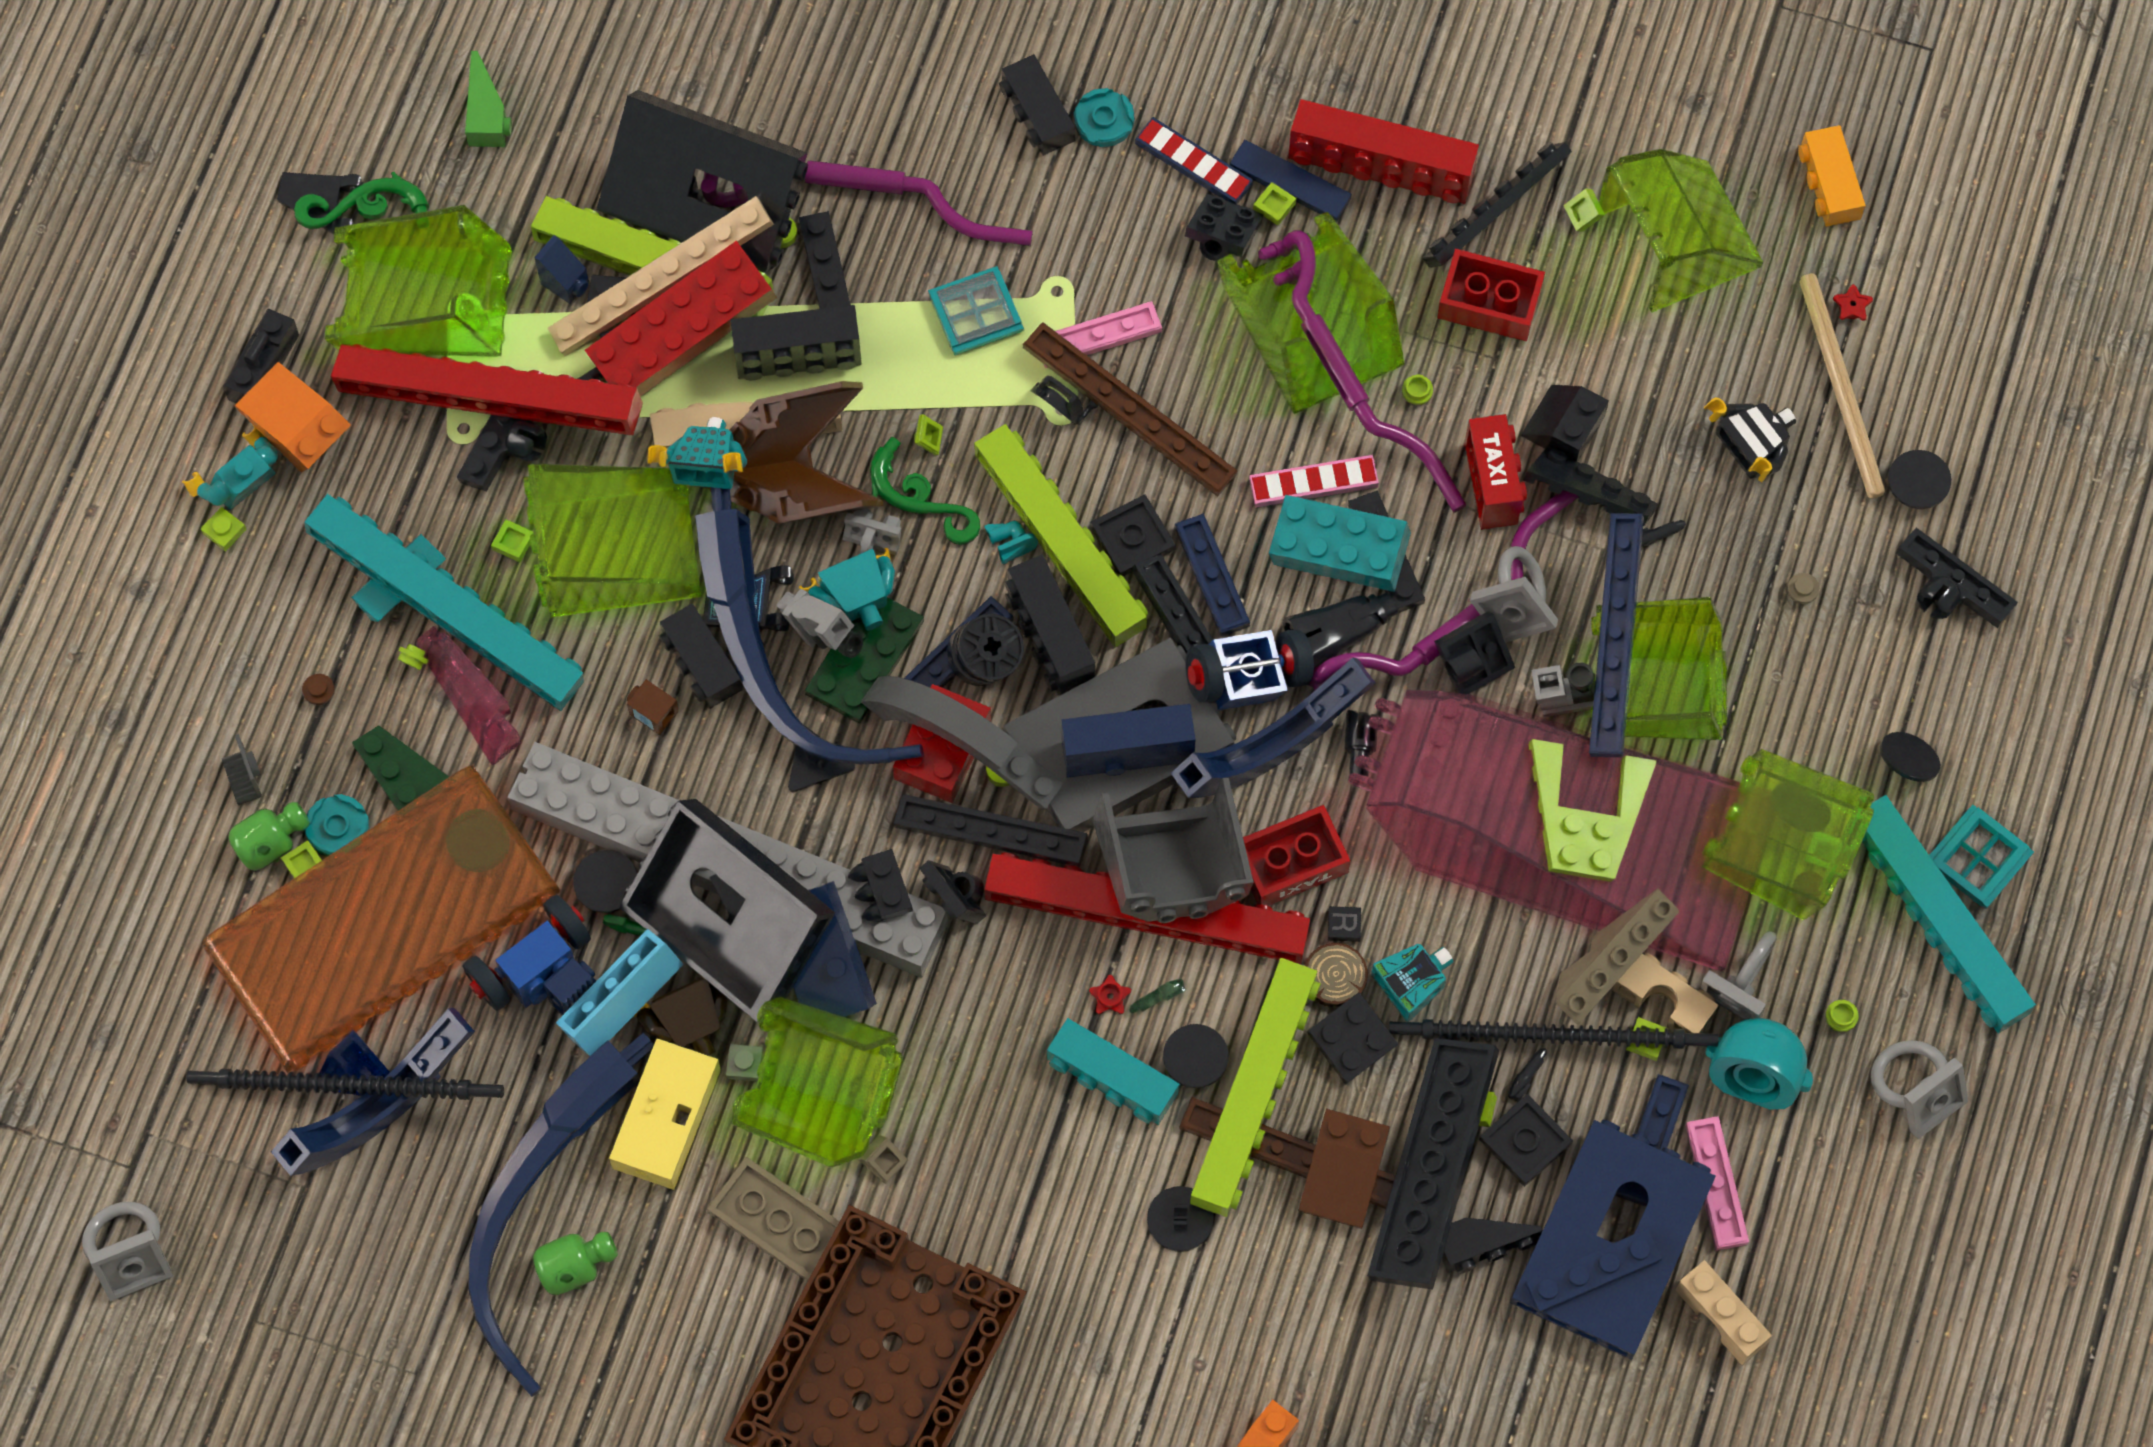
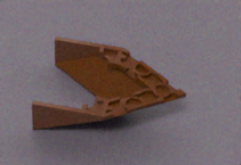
M840 381L757 399L749 407V412L729 429L732 431L734 441L740 443L747 458V465L743 468V472L734 471L733 486L730 489L731 502L750 511L758 512L778 524L884 506L882 499L813 468L810 446L863 389L862 382Z

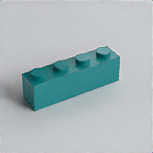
M1069 1018L1066 1019L1047 1049V1060L1050 1061L1049 1064L1052 1068L1063 1074H1066L1068 1071L1078 1077L1077 1081L1089 1090H1094L1095 1088L1106 1094L1105 1098L1118 1107L1125 1105L1134 1110L1133 1114L1145 1123L1149 1124L1152 1121L1159 1125L1179 1094V1083Z

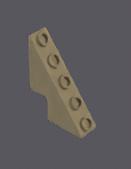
M1659 888L1654 890L1592 937L1590 952L1560 974L1555 1002L1578 1025L1680 910Z

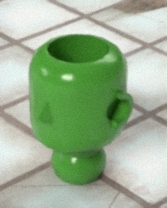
M291 802L278 815L269 809L256 811L233 826L228 838L242 863L248 869L257 871L273 862H279L280 857L290 852L293 848L290 834L295 831L305 830L309 826L310 821L298 802Z
M599 1232L588 1242L579 1234H568L537 1248L533 1255V1261L537 1275L545 1290L551 1295H561L573 1289H579L581 1286L594 1281L597 1277L596 1264L612 1262L618 1256V1252L609 1232Z

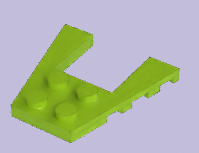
M1532 739L1529 742V750H1532L1534 763L1532 770L1534 782H1537L1539 794L1538 807L1539 813H1542L1544 825L1542 832L1549 872L1612 882L1616 878L1652 777L1656 760L1625 755L1621 759L1617 816L1558 806L1564 744Z

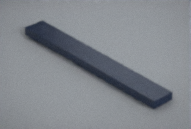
M1610 513L1589 748L1591 757L1623 758L1644 523L1642 514Z

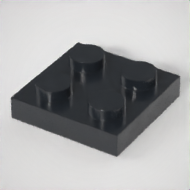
M1146 494L1090 522L1092 531L1105 553L1109 556L1118 575L1125 576L1131 573L1134 564L1159 554L1164 556L1176 550V544Z
M1360 992L1306 1031L1345 1084L1398 1045V1042Z
M1528 1094L1479 1138L1487 1149L1524 1187L1573 1143V1140Z

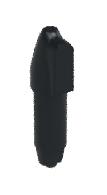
M1672 521L1652 530L1644 528L1641 547L1654 544L1658 540L1678 533L1685 528V521Z
M1540 1048L1533 1054L1522 1071L1512 1081L1508 1091L1510 1099H1515L1519 1102L1532 1085L1530 1080L1544 1063L1543 1058L1547 1054L1545 1048Z

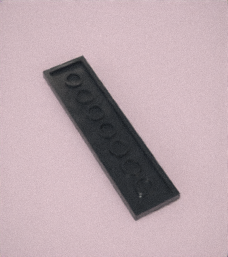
M1434 1039L1367 1274L1371 1281L1433 1290L1497 1062L1499 1049L1496 1045Z

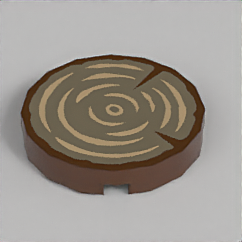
M1333 942L1321 945L1311 952L1305 962L1306 967L1318 971L1316 982L1321 983L1315 1001L1324 1006H1341L1358 992L1362 995L1366 988L1368 978L1366 962L1356 949L1347 944Z

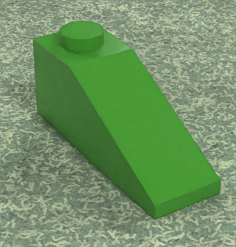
M471 51L465 127L468 146L505 147L506 136H511L512 132L511 117H506L504 105L478 51Z

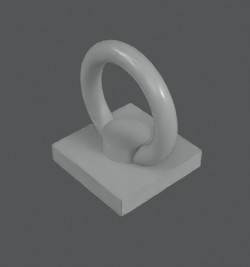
M1513 546L1506 549L1499 560V584L1473 591L1470 602L1480 615L1487 611L1494 614L1505 642L1555 629L1558 618L1545 603V581L1536 559L1529 551L1522 547ZM1514 559H1518L1524 564L1529 572L1532 584L1526 577L1511 581V565Z
M1768 931L1762 936L1737 977L1729 975L1728 979L1725 980L1709 970L1702 981L1701 990L1708 992L1713 996L1716 1003L1744 1020L1761 1018L1766 1004L1752 996L1755 990L1750 985L1773 949L1777 940L1776 934Z
M1913 1040L1895 1043L1884 1049L1873 1062L1870 1075L1873 1089L1886 1103L1895 1107L1906 1108L1909 1130L1917 1139H1920L1968 1102L1963 1065L1955 1058L1947 1062L1945 1056L1936 1047L1928 1043ZM1915 1053L1930 1059L1936 1067V1072L1924 1078L1907 1094H1897L1886 1085L1884 1070L1894 1058L1903 1054Z
M137 1202L112 1204L99 1211L89 1221L82 1237L84 1254L90 1261L110 1301L173 1277L170 1265L158 1244L160 1236L158 1217L144 1204ZM122 1215H135L145 1222L147 1231L100 1250L97 1249V1233L109 1220Z

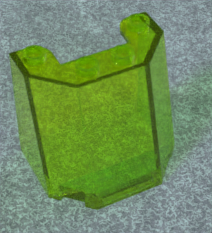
M1711 597L1636 603L1625 737L1723 739V726L1727 724L1726 651H1723L1722 621ZM1596 605V616L1591 618L1593 636L1598 635V639L1600 636L1602 605ZM1593 706L1591 707V720L1593 714Z
M1760 749L1754 755H1748L1740 767L1739 772L1743 773L1738 792L1741 795L1738 802H1734L1726 814L1725 819L1729 822L1725 831L1716 839L1710 838L1702 853V855L1706 856L1702 867L1786 912L1805 920L1827 905L1839 878L1844 879L1850 870L1874 815V809L1870 808L1874 801V794Z
M782 997L764 1002L758 1011L757 1020L759 1021V1028L769 1033L765 1040L767 1048L764 1059L757 1069V1076L759 1078L756 1088L746 1091L743 1095L740 1094L734 1101V1116L731 1124L831 1168L862 1157L869 1148L873 1129L875 1127L880 1129L883 1127L890 1111L904 1060L902 1053L896 1051L895 1048L898 1043L897 1034Z

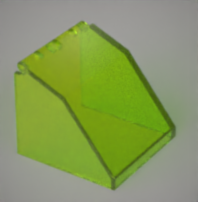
M1657 149L1620 157L1616 163L1606 167L1599 199L1604 213L1607 214L1629 204L1634 214L1641 213L1637 216V221L1641 225L1646 237L1659 236V238L1651 242L1653 250L1660 263H1662L1659 265L1649 304L1651 313L1762 267L1763 260L1707 160L1664 149Z

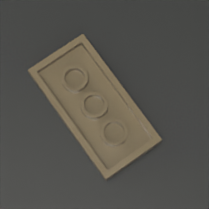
M745 1157L707 1208L709 1214L807 1282L840 1222L748 1157Z

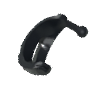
M1049 375L1045 376L1040 383L1038 382L1030 390L1054 407L1074 425H1080L1092 409L1098 407L1097 404L1089 400V405L1083 409L1078 396ZM1048 386L1061 392L1069 400V402H1067L1059 393L1049 388Z

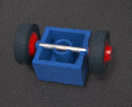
M1272 630L1214 639L1209 644L1191 647L1186 656V676L1192 695L1198 702L1215 701L1217 703V710L1275 701L1288 691L1287 686L1301 687L1309 684L1314 672L1311 645L1301 630L1281 632L1276 639V643Z
M559 895L552 896L543 904L551 924L547 920L495 960L497 967L494 970L488 967L476 955L462 965L464 972L471 981L469 984L471 990L480 1000L484 998L496 1011L502 1009L510 1002L502 980L525 1008L531 1004L537 1005L547 997L542 983L571 957L574 958L571 948L562 938H565L577 950L591 940L586 927L582 923L585 920L574 906L570 907Z

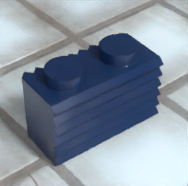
M571 957L542 984L550 1004L563 1016L596 980L594 979V971L584 961L578 963Z

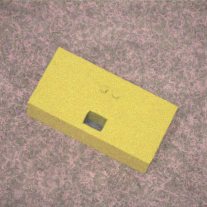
M656 1039L609 1157L612 1169L672 1190L675 1189L721 1071L718 1059Z

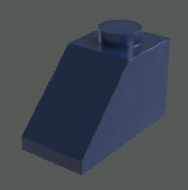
M553 235L535 256L540 283L571 304L576 296L581 297L588 288L587 270L564 243Z

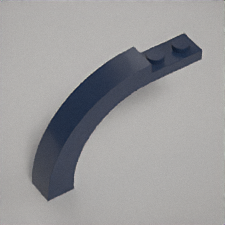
M1352 658L1300 704L1268 727L1229 747L1207 753L1194 752L1176 767L1171 774L1188 798L1215 795L1222 778H1229L1231 789L1238 787L1280 765L1320 737L1334 725L1332 721L1376 683L1357 658Z
M448 1008L408 1055L384 1079L386 1080L388 1076H392L393 1080H395L396 1077L400 1076L403 1081L406 1077H410L411 1081L418 1077L421 1082L424 1078H428L430 1082L433 1078L439 1080L441 1078L439 1072L475 1031L455 1008ZM366 1092L350 1105L323 1120L304 1127L290 1129L272 1149L271 1153L290 1176L315 1170L343 1157L372 1139L422 1098V1095L420 1094L415 1098L412 1093L409 1097H405L402 1093L400 1097H396L394 1093L391 1096H387L384 1092L382 1096H378L375 1092L370 1096Z

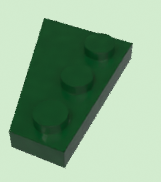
M379 725L352 742L353 747L404 821L458 787V783Z

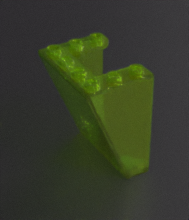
M465 205L335 227L334 242L336 244L344 243L348 247L347 255L341 256V262L349 270L344 316L336 317L335 324L326 325L325 340L339 350L341 344L349 346L360 344L370 349L382 350L388 348L404 354L420 353L423 355L487 357L502 355V344L505 341L504 318L507 313L506 293L509 286L508 268L512 251L510 243Z
M1325 212L1314 217V221L1318 226V232L1314 237H1311L1308 232L1306 233L1313 243L1316 257L1315 276L1307 299L1315 314L1322 316L1359 382L1363 384L1405 365L1394 299L1331 215ZM1296 249L1287 257L1280 256L1255 268L1247 259L1242 261L1243 268L1238 267L1236 260L1230 254L1217 260L1222 285L1293 414L1339 395L1340 393L1301 328L1303 322L1292 302V292L1296 284L1287 283L1277 286L1273 282L1276 274L1284 272L1300 260L1299 250Z
M528 465L529 476L523 477L525 494L529 505L527 506L529 525L535 524L536 532L535 535H530L532 553L538 554L539 564L533 565L534 575L538 585L539 596L541 595L542 607L549 608L551 617L702 597L693 540L687 485L674 484L670 468Z

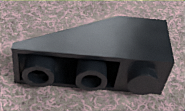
M1463 1218L1451 1223L1442 1261L1447 1273L1457 1271L1458 1274L1466 1273L1474 1269L1477 1262L1485 1259L1488 1262H1494L1504 1258L1507 1255L1506 1251L1517 1247L1519 1251H1523L1535 1246L1543 1230L1541 1226Z

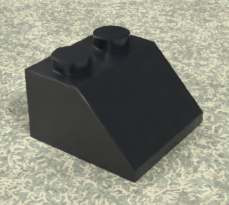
M1551 385L1522 432L1521 437L1544 449L1547 446L1552 449H1559L1565 452L1568 457L1578 462L1606 416L1609 400L1582 386Z

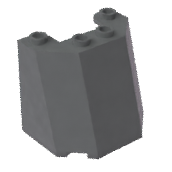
M1228 777L1221 779L1213 802L1206 806L1114 817L1109 793L1101 794L1093 817V824L1121 913L1145 921L1158 920L1160 923H1168L1176 918L1186 916L1198 919L1248 896L1254 882Z

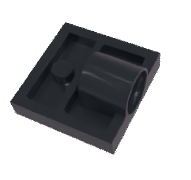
M1207 193L1187 225L1185 237L1199 241L1201 253L1209 260H1221L1226 252L1242 258L1258 231L1264 214Z
M1489 611L1434 641L1455 692L1461 698L1516 668L1495 616Z
M930 860L919 868L925 876L922 879L923 883L932 893L936 894L938 892L944 900L941 905L953 919L957 917L963 922L969 921L978 924L987 916L977 903L984 892V884L979 877L966 872L954 874L949 866ZM968 879L971 887L969 892L963 895L960 892V887L963 881Z

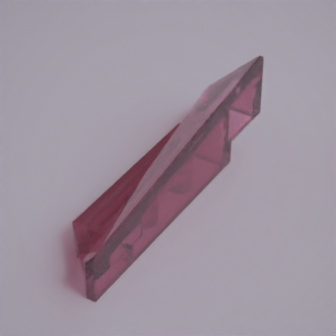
M433 626L416 640L415 646L426 652L424 658L429 660L427 663L489 762L493 765L498 763L521 744L518 731L505 719L511 714L508 701L444 632L440 633Z

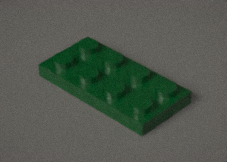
M888 597L887 605L878 609L883 620L881 626L868 631L861 618L851 621L854 624L851 631L861 635L863 638V647L860 653L854 658H848L839 653L838 649L834 650L831 648L805 689V695L859 724L869 711V708L861 703L862 699L878 677L890 676L924 623V616Z

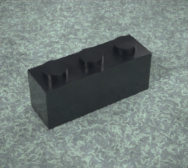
M1033 54L1002 68V81L999 82L1000 89L1006 99L1011 98L1015 105L1013 106V112L1018 122L1025 123L1028 129L1026 134L1032 147L1037 146L1042 156L1075 142V126L1036 56Z
M693 603L660 621L662 631L658 635L660 641L667 651L673 650L678 659L674 660L683 677L686 675L690 676L694 683L691 685V689L699 702L705 700L711 709L743 690L741 678Z

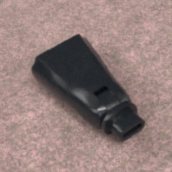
M1388 592L1377 597L1374 594L1369 595V597L1356 596L1326 607L1285 617L1283 619L1284 631L1301 630L1306 635L1311 645L1315 669L1326 660L1339 655L1347 648L1373 634L1381 625L1387 623L1388 618L1397 615L1398 610Z

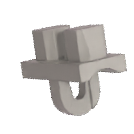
M869 509L857 510L853 514L847 513L844 520V541L862 546L860 554L872 548L885 552L884 548H888L890 554L897 555L901 537L900 518L889 515L884 518L882 523L872 520L873 513Z

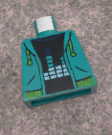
M1416 944L1374 963L1371 975L1405 1021L1409 1022L1444 989L1446 977L1441 971L1453 964L1454 961L1444 947L1429 955L1421 944Z

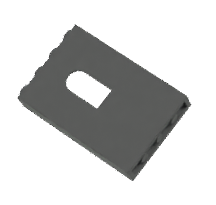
M1171 637L1003 725L1004 732L1019 742L1017 746L1064 783L1047 807L1057 827L1085 832L1093 828V817L1102 793H1109L1115 816L1177 783L1171 772L1180 765L1174 764L1126 770L1123 774L1117 776H1108L1106 773L1067 778L1062 748L1061 719L1132 711L1149 701H1161L1167 706L1190 704L1196 739L1195 753L1217 751L1234 745V740H1236L1234 731L1228 723H1222L1218 716L1220 710H1217V703L1215 701L1198 702L1192 695L1186 676L1187 655L1181 645L1175 646Z

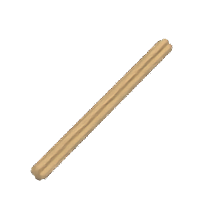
M1814 273L1803 275L1799 283L1867 496L1870 499L1881 497L1885 492L1883 481L1817 276Z

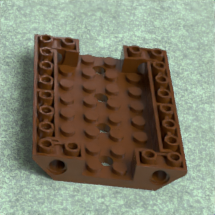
M848 1205L731 1424L724 1441L732 1447H948L1027 1291L970 1263L963 1267L910 1241L908 1233ZM920 1277H927L933 1282V1287L927 1293H919L914 1289L915 1281ZM891 1335H896L902 1340L901 1348L894 1352L886 1350L883 1346L884 1340ZM859 1394H866L871 1398L872 1403L868 1409L860 1411L852 1405L854 1397Z

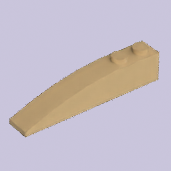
M754 402L708 405L695 403L683 409H660L656 413L650 414L654 445L668 448L680 437H683L687 428L691 426L706 427L708 420L712 417L723 419L726 423V429L729 430L749 412V407ZM841 414L836 417L822 434L843 431Z

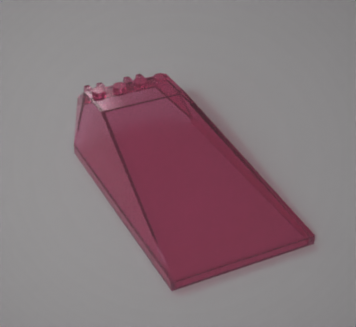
M1407 690L1401 706L1391 700L1376 699L1374 706L1381 712L1396 716V722L1394 724L1385 718L1370 717L1368 722L1370 727L1391 735L1381 763L1376 759L1363 755L1356 756L1354 762L1356 766L1376 773L1375 781L1370 777L1357 773L1350 774L1348 781L1353 786L1371 792L1366 809L1412 863L1416 871L1601 931L1659 888L1680 911L1648 947L1724 972L1775 815L1770 805L1771 791L1624 744L1623 757L1628 755L1656 760V765L1616 878L1612 882L1549 872L1542 832L1544 825L1542 813H1539V794L1537 782H1534L1532 770L1534 763L1532 750H1529V742L1532 739L1564 744L1558 806L1617 816L1622 758L1591 757L1589 754L1590 732L1476 695L1445 691Z

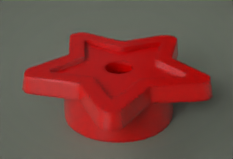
M1854 284L1850 286L1846 294H1837L1833 297V300L1839 305V318L1841 320L1858 318L1865 321L1867 318L1865 308L1873 302L1872 296L1860 294ZM1850 302H1855L1856 305L1852 306Z
M1108 975L1105 982L1100 986L1091 987L1089 992L1098 1000L1097 1014L1108 1010L1123 1014V1000L1131 993V988L1120 986L1112 975ZM1112 994L1113 998L1109 999L1107 995Z

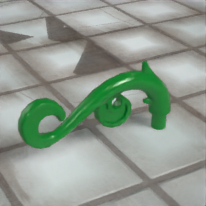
M391 172L392 178L374 179L353 189L323 218H312L308 214L309 209L312 207H320L324 211H328L329 204L321 196L307 194L301 197L294 207V215L300 225L308 229H319L335 221L355 204L359 214L364 218L379 219L383 217L388 209L387 201L384 196L376 193L387 192L403 197L401 202L410 205L411 211L416 214L419 225H425L430 222L427 211L429 204L424 193L416 185L404 180L395 172ZM376 194L375 201L370 202L369 200H367L369 197Z
M890 437L883 447L880 446L877 449L870 466L872 495L876 497L880 495L883 500L893 507L915 514H961L969 522L968 526L963 530H957L953 527L951 516L945 518L943 526L947 539L958 545H965L975 540L981 528L977 513L961 505L926 502L931 494V485L927 478L917 473L907 475L902 483L904 494L912 490L916 494L913 497L901 495L891 486L887 474L894 471L891 461L894 459V452L901 443L896 438Z

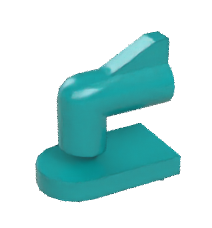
M1016 520L1006 524H988L984 526L992 544L1011 536L1013 540L998 546L1002 564H1006L1015 558L1031 552L1038 545V539L1035 534H1026L1022 525Z

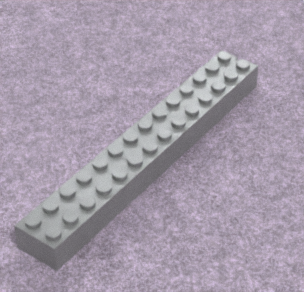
M534 742L522 766L525 774L519 772L507 797L512 811L610 851L621 853L639 863L649 854L653 847L654 837L664 827L669 818L668 812L670 808L679 801L537 742ZM719 817L807 890L834 881L859 953L923 978L948 923V913L943 907L908 893L913 907L912 912L881 922L866 921L861 916L866 908L875 903V901L863 902L855 899L854 896L859 888L868 883V881L856 882L848 879L850 869ZM707 868L698 869L693 875L692 884L718 894L710 879L714 873Z

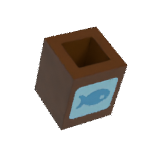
M647 679L640 687L638 685L635 686L627 697L629 715L658 735H661L679 712L677 700Z

